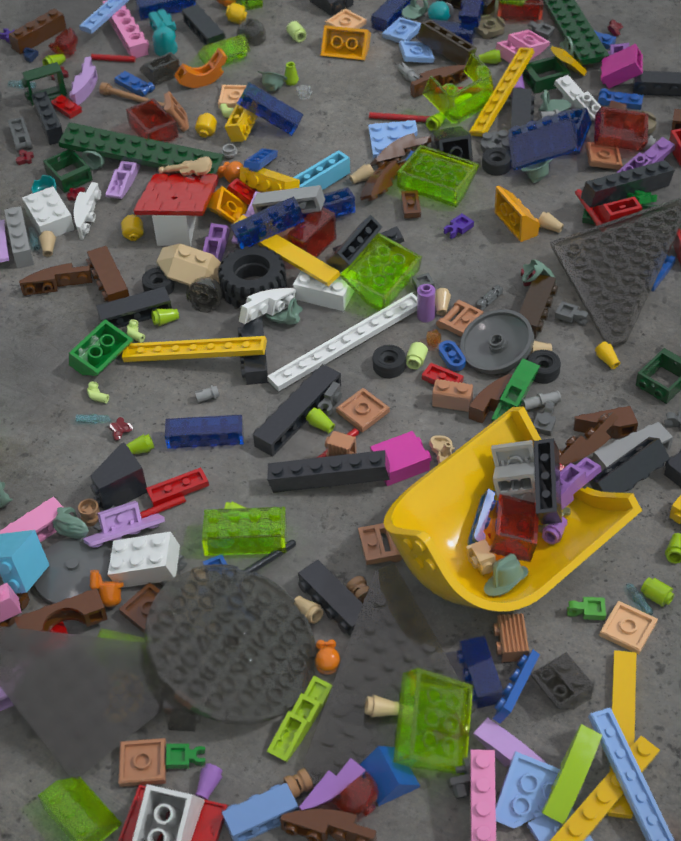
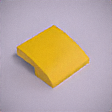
M551 46L550 49L555 56L571 70L585 76L587 70L564 49Z

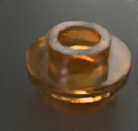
M433 329L427 333V344L437 347L441 343V334L438 333L437 329Z

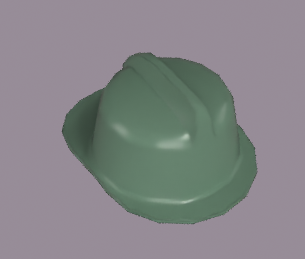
M257 71L262 74V85L269 92L281 89L284 81L287 80L285 76L278 73Z
M553 151L544 152L523 166L521 170L527 173L533 183H536L548 175L549 162L553 160L556 154Z
M511 553L494 563L493 576L486 582L484 591L488 596L503 595L524 579L529 571L525 566H521L516 556Z

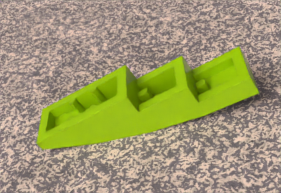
M313 676L305 693L300 694L292 711H288L267 750L268 753L288 762L323 709L334 689L332 684Z
M580 724L560 765L561 769L551 787L552 791L541 811L544 815L562 824L565 823L591 766L602 734Z

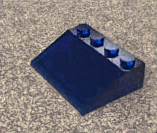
M564 110L556 115L545 116L537 121H529L525 125L514 126L508 132L514 171L578 151L577 125L571 110Z

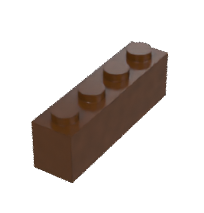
M55 8L51 9L49 12L38 16L33 21L9 33L12 49L19 54H23L25 47L32 49L67 29L64 14Z
M107 246L87 251L88 259H86L87 266H90V269L92 268L91 274L93 279H97L98 290L103 291L101 294L104 302L129 297L128 288Z

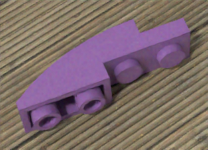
M662 137L645 153L639 152L617 173L663 161L675 149V144Z
M585 457L576 465L570 463L560 472L562 509L574 500L573 494L602 471L599 464ZM536 510L530 511L531 515L539 519Z

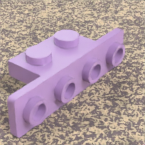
M132 501L97 513L102 532L85 537L83 540L90 547H99L103 545V542L120 540L124 535L138 534L142 529L158 527L159 523L165 522V518L160 514H154L141 519L138 502Z

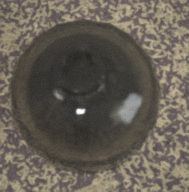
M249 18L239 24L237 28V41L240 45L249 47L248 44H253V47H256L265 42L266 32L260 21Z
M204 276L195 279L190 284L186 297L193 304L192 307L194 309L209 313L219 307L223 298V290L215 279Z

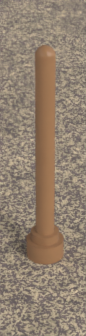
M102 82L99 87L100 94L106 96L114 94L140 103L147 102L148 104L153 103L162 105V107L165 106L162 102L115 89L106 82Z

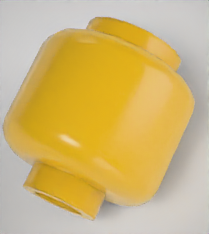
M232 3L228 5L225 16L228 21L241 24L243 20H246L248 12L245 11V6Z
M210 113L199 115L195 125L196 132L203 138L213 136L217 120Z
M128 215L121 221L123 237L130 241H136L143 236L144 228L141 218L136 215Z

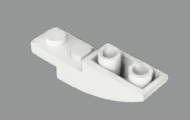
M569 75L555 80L554 85L563 94L562 99L568 100L572 104L570 108L576 113L590 120H596L605 115L606 111L588 91L584 93Z
M91 182L86 193L79 192L75 201L74 220L80 240L84 239L86 233L88 234L90 226L96 218L94 209L97 201L101 198L98 183Z
M271 289L248 296L246 304L241 306L239 322L246 324L265 313L273 316L288 308L291 299L295 298L296 289Z

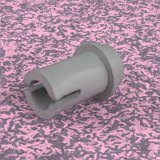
M211 385L210 388L195 391L198 403L219 397L217 386Z

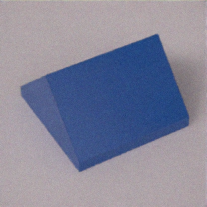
M378 746L360 764L365 769L362 776L378 806L420 788V784L398 747Z

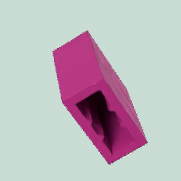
M636 44L602 59V75L600 76L602 83L606 84L608 89L643 74V54Z
M413 431L370 446V452L386 451L390 463V480L384 481L387 486L430 470L431 455L428 450L425 451L420 437H416Z

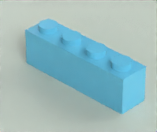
M338 150L293 178L300 180L299 188L321 185L323 190L350 174V157Z

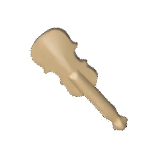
M203 157L195 161H184L178 165H167L165 168L160 167L158 172L164 174L180 171L183 176L193 173L201 176L209 173L212 161L209 157Z
M432 436L429 441L431 450L437 455L438 464L449 457L455 449L451 439L446 436Z

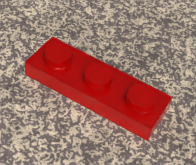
M200 467L147 487L146 491L153 506H156L181 495L209 486V482Z

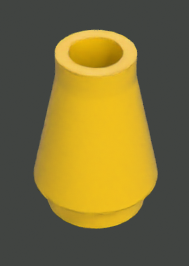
M602 342L595 348L596 356L611 369H615L620 365L621 362L618 360L611 344Z

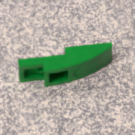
M525 359L521 360L500 398L491 421L494 422L512 407H520L540 365Z

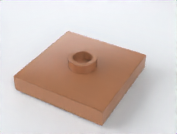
M594 142L586 143L585 147L589 166L616 170L622 168L623 165L618 146Z
M364 388L336 407V413L362 433L390 412V407Z
M166 738L120 742V787L166 783Z

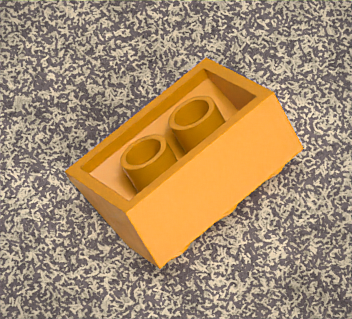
M324 25L320 56L365 61L369 50L371 32L367 29Z
M496 186L494 213L520 242L538 236L540 227L538 219L530 213L529 209L513 193L501 186Z

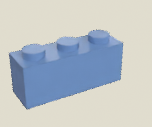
M286 782L282 785H275L269 791L260 795L255 794L243 803L229 806L222 812L232 841H248L280 826L282 814L299 811V808Z

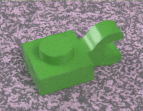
M583 597L582 602L574 600L568 602L567 616L575 617L583 614V619L605 620L606 618L605 598Z

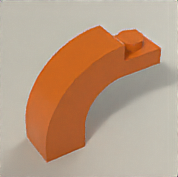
M217 48L205 65L194 68L182 63L174 76L179 84L186 87L199 88L210 85L224 73L221 67L225 64L227 56L222 49Z

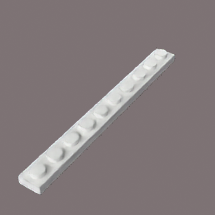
M412 292L271 373L267 376L268 382L278 392L315 369H318L322 364H327L417 311V296Z

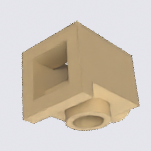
M486 539L466 546L468 561L472 563L474 569L478 568L481 575L493 572L496 558Z

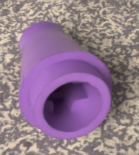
M562 517L561 523L548 524L543 528L542 538L545 542L555 544L561 541L565 527L568 524L566 518Z
M206 763L205 767L201 768L195 796L208 800L222 779L221 774L223 770L213 764Z

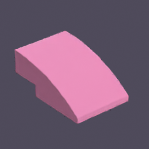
M525 30L509 34L507 40L497 42L496 50H500L502 59L511 63L519 48H533L535 53L530 59L532 60L550 45V42L531 30Z

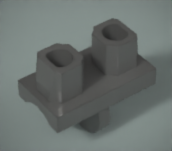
M462 758L463 765L455 767L456 774L465 773V775L451 777L447 780L448 787H452L456 799L469 796L467 784L470 783V762L468 758Z

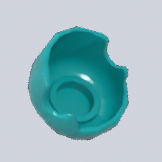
M444 1L432 3L428 8L429 19L439 25L446 23L450 18L448 5Z
M42 175L39 180H34L31 187L32 194L50 187H54L57 191L55 179L48 175Z

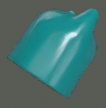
M163 21L160 22L159 27L153 32L152 42L156 55L168 57L178 51V46L175 41V32L171 28L166 27Z

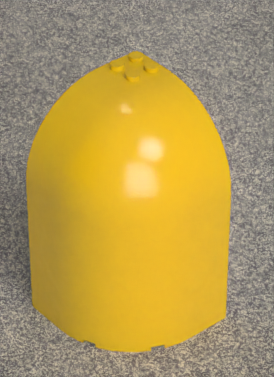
M512 407L404 491L387 511L384 518V526L409 570L431 592L459 605L501 612L521 609L539 600L636 517L642 509L633 493L601 492L589 487L585 489L580 488L573 494L574 500L566 506L571 509V514L563 516L568 524L565 527L561 541L555 544H548L542 538V533L537 531V526L541 525L539 519L531 515V513L526 515L524 512L501 514L495 493L494 499L496 504L488 516L491 518L487 529H484L486 541L492 549L496 561L512 553L519 560L521 566H525L529 572L524 579L507 593L500 596H488L484 591V586L493 576V572L481 575L478 568L474 569L472 563L468 561L466 546H468V537L481 496L488 489L495 491L493 482L495 464L491 447L492 445L532 440L534 447V441L541 440L525 408ZM488 533L496 536L502 543L497 546L488 537Z

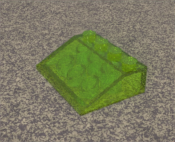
M420 145L397 171V188L406 191L418 190V195L457 207L465 197L479 168V163Z
M377 233L350 266L340 274V277L369 306L380 311L389 306L412 280V277L418 273L422 256Z
M421 668L404 672L402 674L394 763L412 768L456 774L455 767L463 765L462 758H468L473 685Z

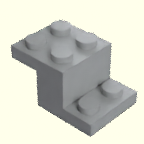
M532 440L492 445L491 451L495 464L493 482L500 513L508 514L536 510L534 447Z

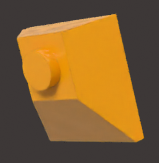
M221 186L213 193L207 208L233 224L243 214H246L247 204Z

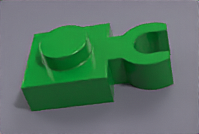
M635 191V193L627 194V198L636 197L640 204L657 202L658 196L651 195L650 192L645 193L644 191Z
M166 744V769H189L190 762L197 766L205 765V758L197 757L198 754H205V747L197 746L193 750H189V744Z

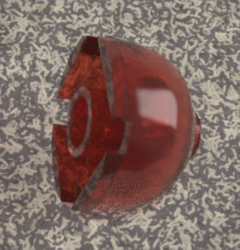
M69 27L55 38V42H51L48 47L55 54H63L64 56L69 54L71 56L77 51L75 49L78 44L77 35Z
M368 771L364 773L365 779L359 776L340 792L341 799L339 801L336 797L333 799L332 803L339 811L357 815V817L362 814L367 817L376 809L374 803L379 797V788Z

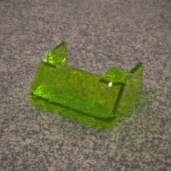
M474 53L470 55L464 72L474 81L473 83L459 90L454 84L442 86L433 76H430L423 91V95L452 123H460L482 110L494 91L490 69Z

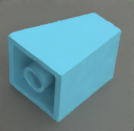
M29 530L0 534V575L4 584L8 583L16 594L27 593L50 565L36 531Z

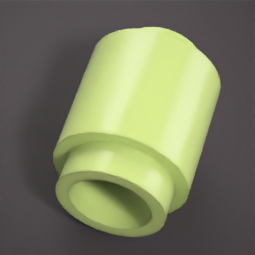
M292 21L288 24L286 31L292 39L297 42L304 41L306 38L304 28L297 21Z
M421 342L412 343L406 356V365L414 370L419 369L425 361L428 348Z

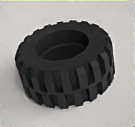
M246 246L243 249L238 248L234 250V253L230 252L222 260L218 269L221 294L225 301L236 308H241L242 305L246 304L247 297L271 289L286 288L287 286L285 264L278 254L276 255V252L273 250L269 251L266 247ZM251 276L261 277L256 280H244V278Z

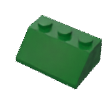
M105 319L69 352V366L82 375H98L133 342V338Z

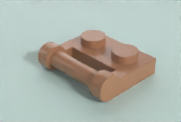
M170 91L164 94V110L172 116L179 125V129L184 132L189 128L187 113Z
M457 300L453 305L454 307L443 318H440L436 325L442 330L446 329L462 337L467 326L474 319L482 315L483 311L461 300ZM458 312H460V313L453 319V321L450 322V320H451Z
M384 523L358 528L366 565L387 561L399 562L403 559L385 529ZM381 533L386 534L391 551L385 552Z

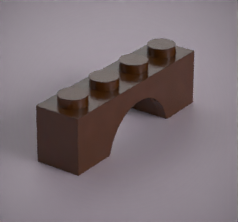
M97 588L14 618L25 650L46 643L49 631L60 622L76 620L89 627L108 620Z

